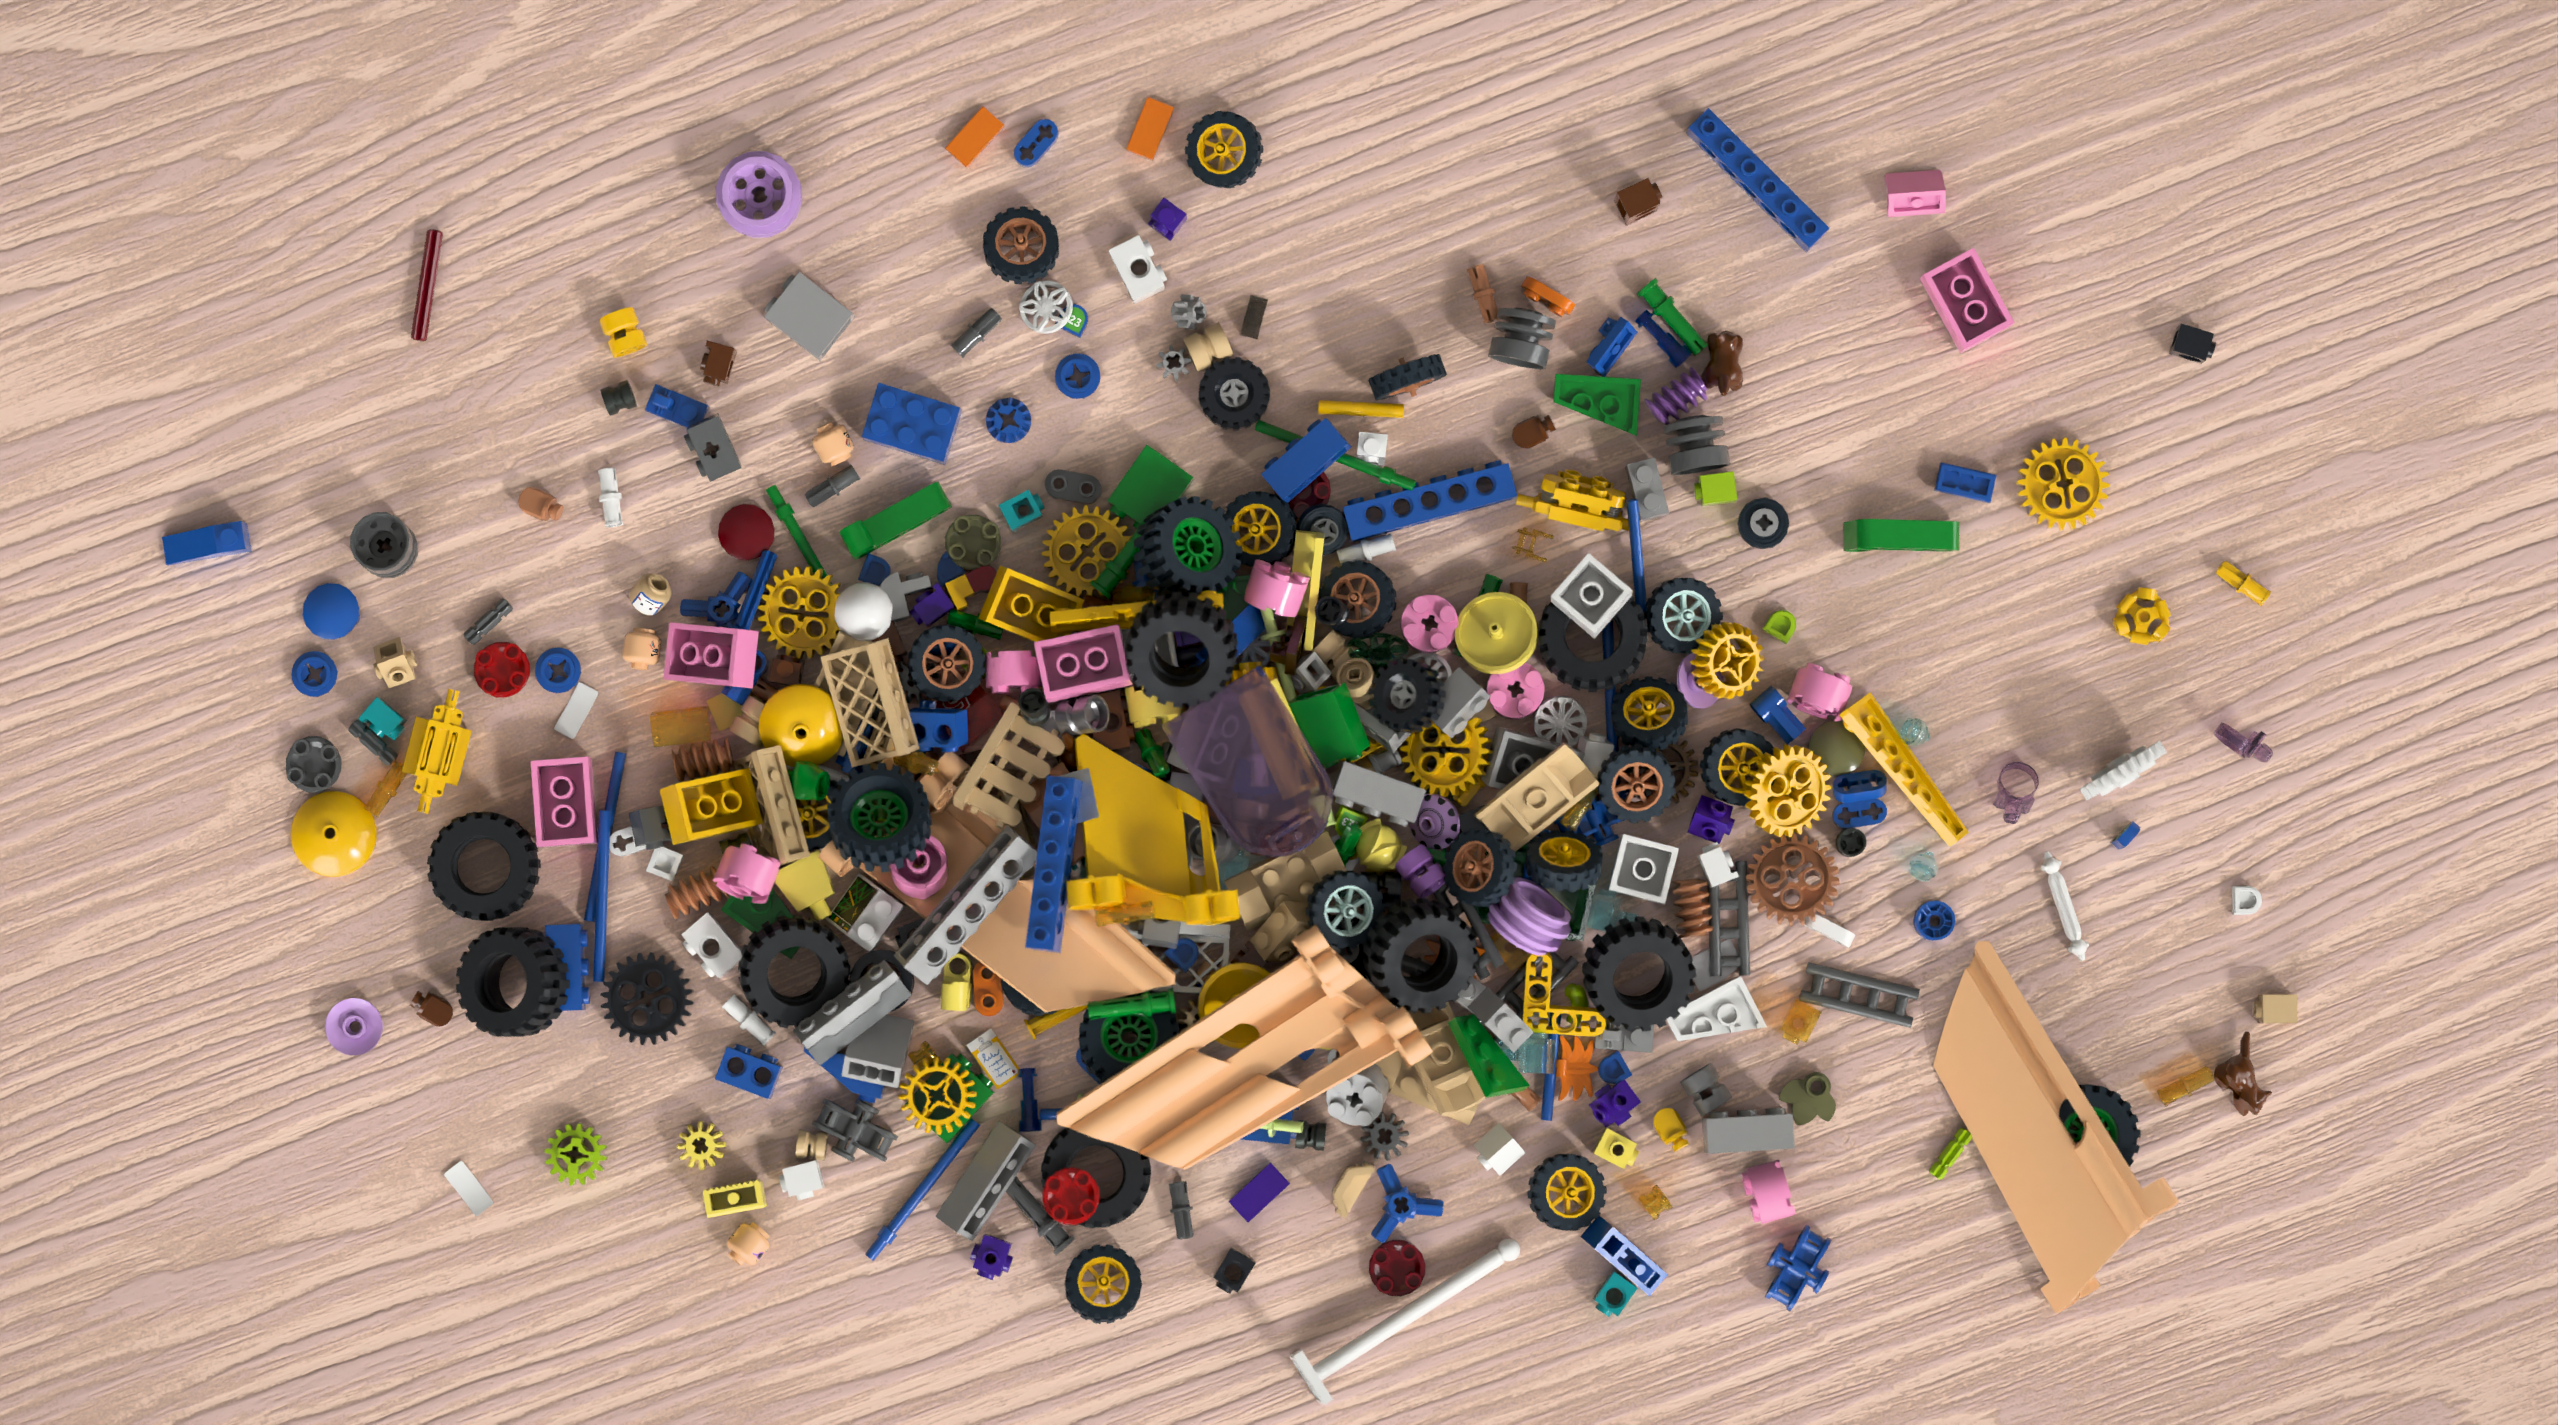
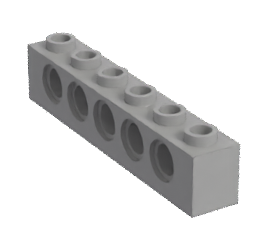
M1172 772L1171 779H1165V782L1188 793L1202 802L1206 778ZM1183 812L1187 844L1189 832L1194 826L1199 824V821ZM1187 847L1188 865L1191 869L1193 856ZM1140 917L1138 934L1142 935L1143 944L1177 949L1181 921H1158L1155 918Z
M1007 825L897 951L894 957L904 968L928 985L932 979L940 974L950 958L959 952L960 947L970 935H973L978 930L983 920L997 908L998 903L1003 897L1014 889L1017 881L1023 874L1034 866L1037 859V850Z

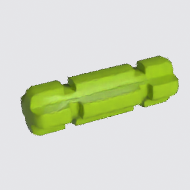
M1964 1128L1958 1129L1954 1135L1955 1139L1950 1140L1939 1155V1161L1934 1162L1929 1169V1172L1937 1179L1941 1180L1948 1172L1947 1168L1952 1167L1964 1150L1963 1146L1968 1145L1972 1139V1135Z

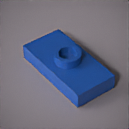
M1941 462L1934 491L1991 503L1997 475Z

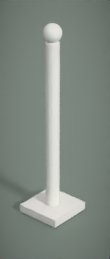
M1507 1238L1502 1240L1497 1249H1493L1313 1366L1302 1350L1298 1349L1290 1354L1292 1362L1318 1403L1326 1405L1333 1400L1322 1380L1504 1264V1260H1515L1520 1254V1246L1514 1239Z

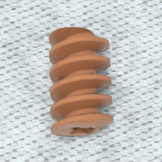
M728 737L724 739L722 747H720L715 739L710 749L705 741L702 742L701 750H697L694 743H691L689 752H686L683 745L679 746L678 754H675L672 749L674 771L679 782L684 781L685 773H687L690 780H694L697 771L701 778L707 776L708 769L714 776L718 775L719 767L723 773L729 772L730 765L734 768Z
M710 866V876H707L702 870L699 871L700 880L698 881L692 875H689L688 885L679 879L678 889H675L670 883L667 884L668 893L665 894V897L675 919H679V909L685 915L690 914V905L696 911L700 910V901L706 906H710L711 896L717 902H720L722 900L721 892L729 898L728 893L716 886L717 881L713 882L717 871L713 866Z
M1699 878L1672 881L1671 883L1680 885V887L1672 891V894L1681 896L1680 899L1673 902L1675 906L1682 907L1681 911L1675 913V917L1684 919L1683 922L1676 925V928L1685 930V933L1679 935L1680 938L1704 936L1712 931L1713 926L1704 924V922L1712 918V915L1703 913V910L1710 907V903L1702 902L1701 900L1709 896V892L1700 890L1708 882Z

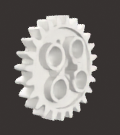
M2158 741L2149 747L2143 745L2128 755L2124 753L2108 763L2105 769L2091 776L2090 779L2092 781L2081 787L2080 791L2085 799L2089 800L2098 794L2102 797L2117 787L2122 788L2139 778V774L2156 764L2155 760L2167 753L2162 743Z

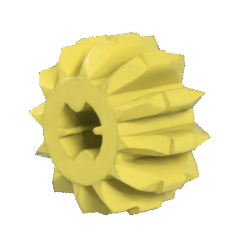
M698 1121V1132L692 1124L687 1125V1130L691 1135L689 1136L683 1132L679 1134L681 1139L686 1140V1144H677V1149L686 1148L687 1151L681 1154L680 1159L684 1160L689 1156L692 1157L688 1167L693 1168L697 1160H699V1169L704 1170L706 1167L705 1159L711 1167L716 1166V1161L712 1156L714 1155L717 1158L724 1157L722 1152L717 1151V1147H726V1142L717 1143L716 1140L723 1135V1132L718 1131L714 1135L711 1134L715 1124L710 1123L706 1131H704V1122ZM705 1138V1145L708 1146V1150H702L699 1153L697 1152L698 1146L695 1144V1141Z

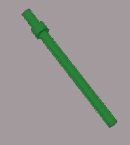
M1258 420L1255 426V431L1286 443H1290L1296 438L1300 440L1303 438L1300 435ZM1346 453L1335 461L1379 478V482L1389 486L1394 484L1413 491L1416 480L1396 473V470L1388 466L1382 468Z
M776 485L766 489L776 508L774 512L778 519L785 523L806 562L812 567L813 574L818 569H823L822 578L828 576L793 516L795 512L790 503L786 504Z

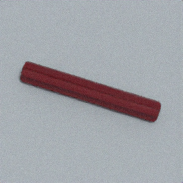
M434 229L428 230L426 234L411 331V339L422 342L427 340L443 233Z

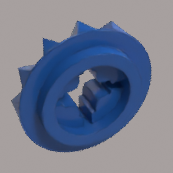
M1079 353L1071 354L1059 362L1055 371V381L1057 387L1064 395L1072 399H1084L1093 394L1100 383V370L1097 363L1091 357ZM1073 365H1076L1080 373L1090 372V374L1082 378V388L1079 387L1075 380H1065L1074 375Z
M1011 397L998 399L989 407L986 415V426L991 436L1003 443H1014L1023 439L1029 432L1031 414L1022 401ZM1016 410L1013 419L1019 427L1008 425L1001 430L1004 421L998 414L1001 413L1008 416Z
M551 648L545 651L537 660L535 666L537 681L549 692H568L577 685L580 678V661L567 649ZM566 660L563 670L568 678L558 675L551 681L554 671L548 664L551 663L552 665L559 666Z
M318 651L304 653L295 661L291 676L293 684L298 691L307 696L319 697L329 693L336 684L338 671L334 661L328 655ZM308 664L316 670L325 667L319 674L322 684L315 679L305 682L311 674Z

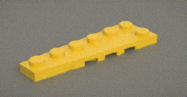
M1202 591L1197 597L1203 601L1207 597L1214 601V608L1217 609L1219 606L1223 608V593L1216 594L1215 591ZM1149 601L1099 607L1091 606L1081 609L1059 608L1056 611L1050 612L1051 633L1089 631L1119 624L1121 629H1130L1136 614L1142 612L1143 606Z
M1871 692L1839 714L1843 719L1845 728L1855 733L1949 847L1969 833Z

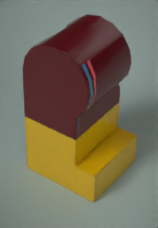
M982 566L945 583V587L957 611L968 607L966 599L981 592L989 593L997 574L993 567Z

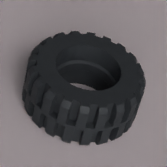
M1173 592L1170 598H1167L1165 594L1156 597L1155 604L1149 601L1143 606L1142 612L1136 614L1130 627L1125 648L1128 673H1133L1132 681L1137 687L1141 685L1144 687L1143 694L1149 698L1152 695L1158 697L1157 702L1163 705L1168 701L1174 703L1173 707L1182 708L1183 703H1189L1190 707L1197 706L1200 699L1208 702L1214 698L1215 691L1220 693L1226 687V682L1230 680L1233 673L1238 644L1237 634L1233 633L1235 626L1231 619L1225 620L1226 612L1221 606L1217 609L1214 608L1213 600L1207 597L1204 601L1197 598L1198 594L1190 592L1189 596H1182V592ZM1169 632H1188L1198 637L1205 644L1209 652L1208 658L1194 667H1175L1165 662L1159 656L1155 649V642L1159 637Z
M1631 596L1613 617L1620 632V640L1616 650L1611 656L1598 662L1581 660L1570 651L1566 642V630L1572 619L1552 602L1546 605L1539 622L1538 641L1542 659H1544L1546 667L1551 674L1554 673L1557 676V680L1563 684L1571 685L1572 689L1579 691L1580 689H1587L1588 692H1597L1598 689H1605L1607 691L1613 689L1614 685L1627 681L1628 677L1638 669L1644 657L1647 644V623L1644 619L1643 611L1640 605L1635 603L1634 597Z
M471 812L451 820V824L447 827L444 826L438 832L440 835L437 840H433L430 847L432 848L431 856H428L427 865L430 866V872L427 873L428 879L433 884L434 888L432 890L435 896L441 899L442 904L447 909L471 920L493 921L495 919H503L510 916L509 914L520 910L527 899L530 900L534 894L533 889L535 884L538 885L540 878L538 876V869L541 868V860L538 859V848L536 843H533L530 838V833L514 819L493 812ZM481 839H489L499 843L507 851L511 863L510 874L506 882L499 889L490 893H477L470 890L463 884L458 874V860L461 852L470 843Z
M1418 898L1416 903L1412 899L1403 900L1401 902L1402 906L1398 907L1394 904L1387 909L1389 913L1385 916L1381 914L1375 920L1378 922L1376 927H1370L1367 936L1370 940L1365 942L1363 952L1367 955V957L1363 958V965L1367 970L1366 975L1375 988L1398 1008L1404 1006L1407 1012L1416 1013L1419 1010L1422 1014L1431 1013L1433 1007L1439 1011L1447 1007L1446 1002L1451 1000L1454 1003L1460 998L1458 993L1462 989L1466 991L1469 987L1468 979L1470 976L1474 977L1477 969L1473 965L1474 962L1478 961V951L1474 948L1477 946L1476 938L1471 933V928L1441 902L1436 900L1429 901L1427 898ZM1430 934L1439 935L1440 951L1434 964L1422 974L1412 977L1402 976L1401 960L1407 947L1419 937Z
M784 915L776 917L777 921L771 924L769 921L761 925L762 929L758 933L754 931L749 936L750 942L748 945L744 944L741 951L743 956L742 960H739L738 965L740 972L739 980L746 999L757 1014H761L764 1020L769 1023L775 1022L779 1027L788 1028L789 1025H792L796 1028L801 1021L819 1011L827 1001L833 1000L845 991L846 987L850 984L848 978L851 975V967L848 963L846 950L829 927L820 924L818 920L811 917L805 919L802 915H793V918H786ZM800 946L810 949L816 954L821 964V976L817 984L810 991L800 996L788 997L777 993L768 980V967L772 959L779 952L790 947Z
M1635 916L1634 922H1629L1628 918L1620 919V925L1613 928L1612 924L1604 927L1606 933L1602 937L1597 934L1592 940L1594 947L1587 948L1585 953L1587 962L1582 963V973L1585 976L1583 979L1584 987L1599 1014L1603 1018H1608L1609 1022L1614 1026L1619 1027L1623 1025L1625 1030L1635 1031L1636 1027H1640L1642 1032L1651 1031V1025L1654 1024L1661 1028L1667 1025L1665 1020L1669 1017L1675 1020L1680 1015L1678 1009L1681 1006L1686 1008L1690 1002L1687 995L1688 993H1694L1695 983L1693 978L1696 977V969L1692 964L1693 958L1680 936L1668 925L1663 926L1659 920L1652 918L1648 922L1642 916ZM1637 952L1657 954L1663 960L1665 967L1661 981L1653 990L1639 996H1628L1620 993L1615 988L1613 977L1616 968L1622 960Z
M501 927L480 934L479 939H474L468 945L470 951L463 952L460 959L463 963L461 967L457 968L456 976L459 977V984H456V992L461 995L459 1000L461 1009L468 1011L465 1014L470 1022H477L476 1028L482 1032H488L496 1037L532 1036L538 1034L540 1030H546L552 1025L551 1019H558L562 1013L560 1006L566 1005L568 996L565 995L566 988H570V980H566V972H569L567 963L562 962L564 954L561 949L554 948L555 942L549 936H544L542 932L536 929ZM511 956L516 957L522 964L527 980L525 994L515 1008L510 1007L505 1002L499 987L502 967Z
M1065 1127L1053 1138L1046 1149L1041 1166L1042 1187L1044 1188L1047 1179L1056 1171L1070 1168L1074 1156L1082 1149L1089 1146L1106 1147L1112 1150L1122 1163V1183L1113 1195L1099 1200L1095 1213L1087 1221L1078 1225L1087 1228H1104L1122 1222L1138 1209L1148 1192L1151 1178L1149 1157L1126 1147L1102 1141Z

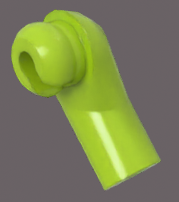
M1568 984L1564 992L1565 996L1570 998L1572 1006L1589 1007L1585 989L1581 985ZM1577 1014V1026H1576V1027H1579V1025H1580V1023H1581V1021H1582V1020H1581V1015H1582V1014ZM1568 1015L1566 1021L1572 1024L1573 1019Z

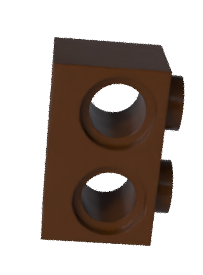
M1646 178L1617 192L1614 202L1627 226L1657 212L1662 194L1657 184H1651L1649 178Z

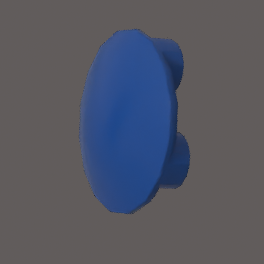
M326 583L317 586L308 594L303 604V618L306 626L313 634L322 639L335 640L346 636L359 622V605L356 597L348 588L340 584Z

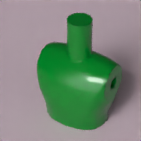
M797 761L793 771L787 769L790 782H792L791 787L794 798L819 801L826 797L830 782L828 772L809 761Z

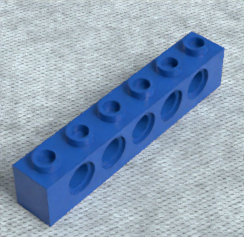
M1709 108L1688 127L1686 134L1806 253L1830 229Z
M1501 460L1485 464V469L1474 472V468H1468L1458 471V477L1447 479L1446 475L1429 479L1430 484L1420 487L1419 483L1416 482L1413 491L1402 488L1403 491L1392 494L1391 490H1385L1375 493V499L1364 501L1363 497L1348 500V506L1343 507V513L1351 542L1516 499L1517 493L1509 463L1502 465ZM1481 478H1486L1492 483V489L1487 493L1480 492L1476 487V482ZM1452 486H1461L1464 489L1465 496L1460 500H1453L1448 493ZM1423 494H1434L1437 498V504L1431 508L1425 507L1421 503ZM1398 500L1406 501L1410 506L1409 512L1404 515L1397 514L1393 509L1394 503ZM1376 507L1382 512V518L1378 522H1371L1366 518V511L1369 508Z
M1047 775L1025 944L1026 948L1032 950L1061 953L1068 899L1066 879L1070 881L1082 781L1076 778Z

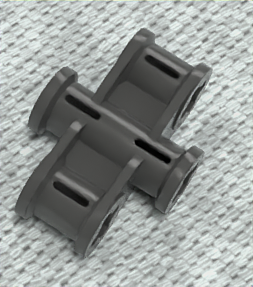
M824 1099V1107L818 1119L813 1120L812 1125L840 1138L836 1146H832L831 1151L850 1161H854V1153L859 1148L869 1155L886 1162V1154L893 1140H897L898 1135L871 1123L874 1114H878L880 1110L856 1099V1107L852 1113L842 1106ZM833 1111V1113H832V1115H831V1117H830L828 1123H826V1121H827L829 1115H830L831 1112ZM865 1111L863 1118L861 1119L860 1123H858L863 1112ZM850 1137H852L847 1149H845ZM882 1137H883L884 1139H883V1141H882V1143H881L879 1149H877V1147H878V1145H879V1143H880V1141H881V1139H882Z

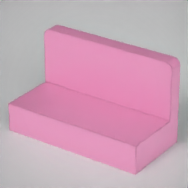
M1941 170L1885 174L1888 217L1945 213L1946 189Z

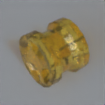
M927 1041L921 1044L919 1050L908 1054L913 1064H917L921 1070L924 1069L923 1059H927L930 1066H934L933 1058L939 1057Z
M1657 1184L1651 1188L1650 1193L1647 1195L1642 1194L1638 1197L1654 1221L1659 1218L1661 1212L1664 1210L1669 1211L1673 1208Z

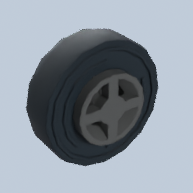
M1313 505L1306 509L1298 519V530L1325 533L1322 555L1334 553L1346 541L1348 534L1346 519L1341 511L1332 505Z

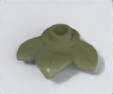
M1820 1072L1810 1073L1804 1080H1791L1783 1087L1779 1095V1100L1793 1104V1119L1798 1126L1809 1123L1816 1115L1825 1121H1830L1836 1109L1835 1100L1830 1095V1080ZM1814 1081L1821 1083V1090L1818 1092H1814L1811 1089V1084Z

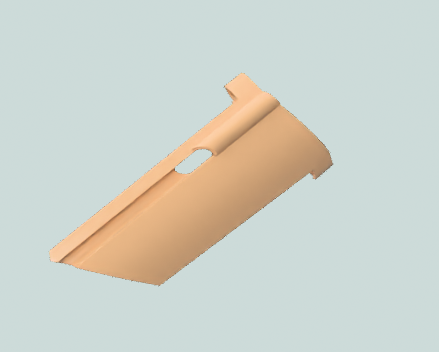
M946 752L936 763L935 769L925 775L920 781L928 798L932 823L930 825L931 836L943 845L947 855L949 872L944 886L928 898L918 899L902 893L896 887L892 879L890 865H888L889 872H881L880 866H875L874 872L866 871L864 863H861L859 867L924 919L930 915L1006 827L1004 825L1000 829L996 826L997 820L981 811H978L976 815L970 812L972 806L969 804L963 810L953 805V797L971 769V766L955 752ZM833 840L819 854V859L839 877L844 876L855 867L851 864L850 857L845 860L840 855V850H836ZM922 863L920 866L917 865V864H914V868H916V869H917L918 867L923 868V867H924V863ZM1034 875L1029 878H1020L1014 889L1003 897L998 903L997 908L983 920L978 930L973 935H970L961 946L1044 1012L1088 1005L1087 1002L1117 999L1143 993L1149 989L1175 984V973L1105 910H1070L1068 899L1061 953L1026 948Z
M1977 941L1973 960L1970 966L1965 968L1950 1007L1933 1066L2050 1280L2049 1283L2041 1288V1291L2055 1314L2073 1305L2077 1300L2098 1289L2101 1285L2096 1279L2095 1274L2146 1223L2178 1204L2179 1200L2164 1177L2144 1188L2141 1187L1989 941ZM2065 1099L2069 1100L2084 1124V1134L2078 1144H2075L2059 1118V1109Z

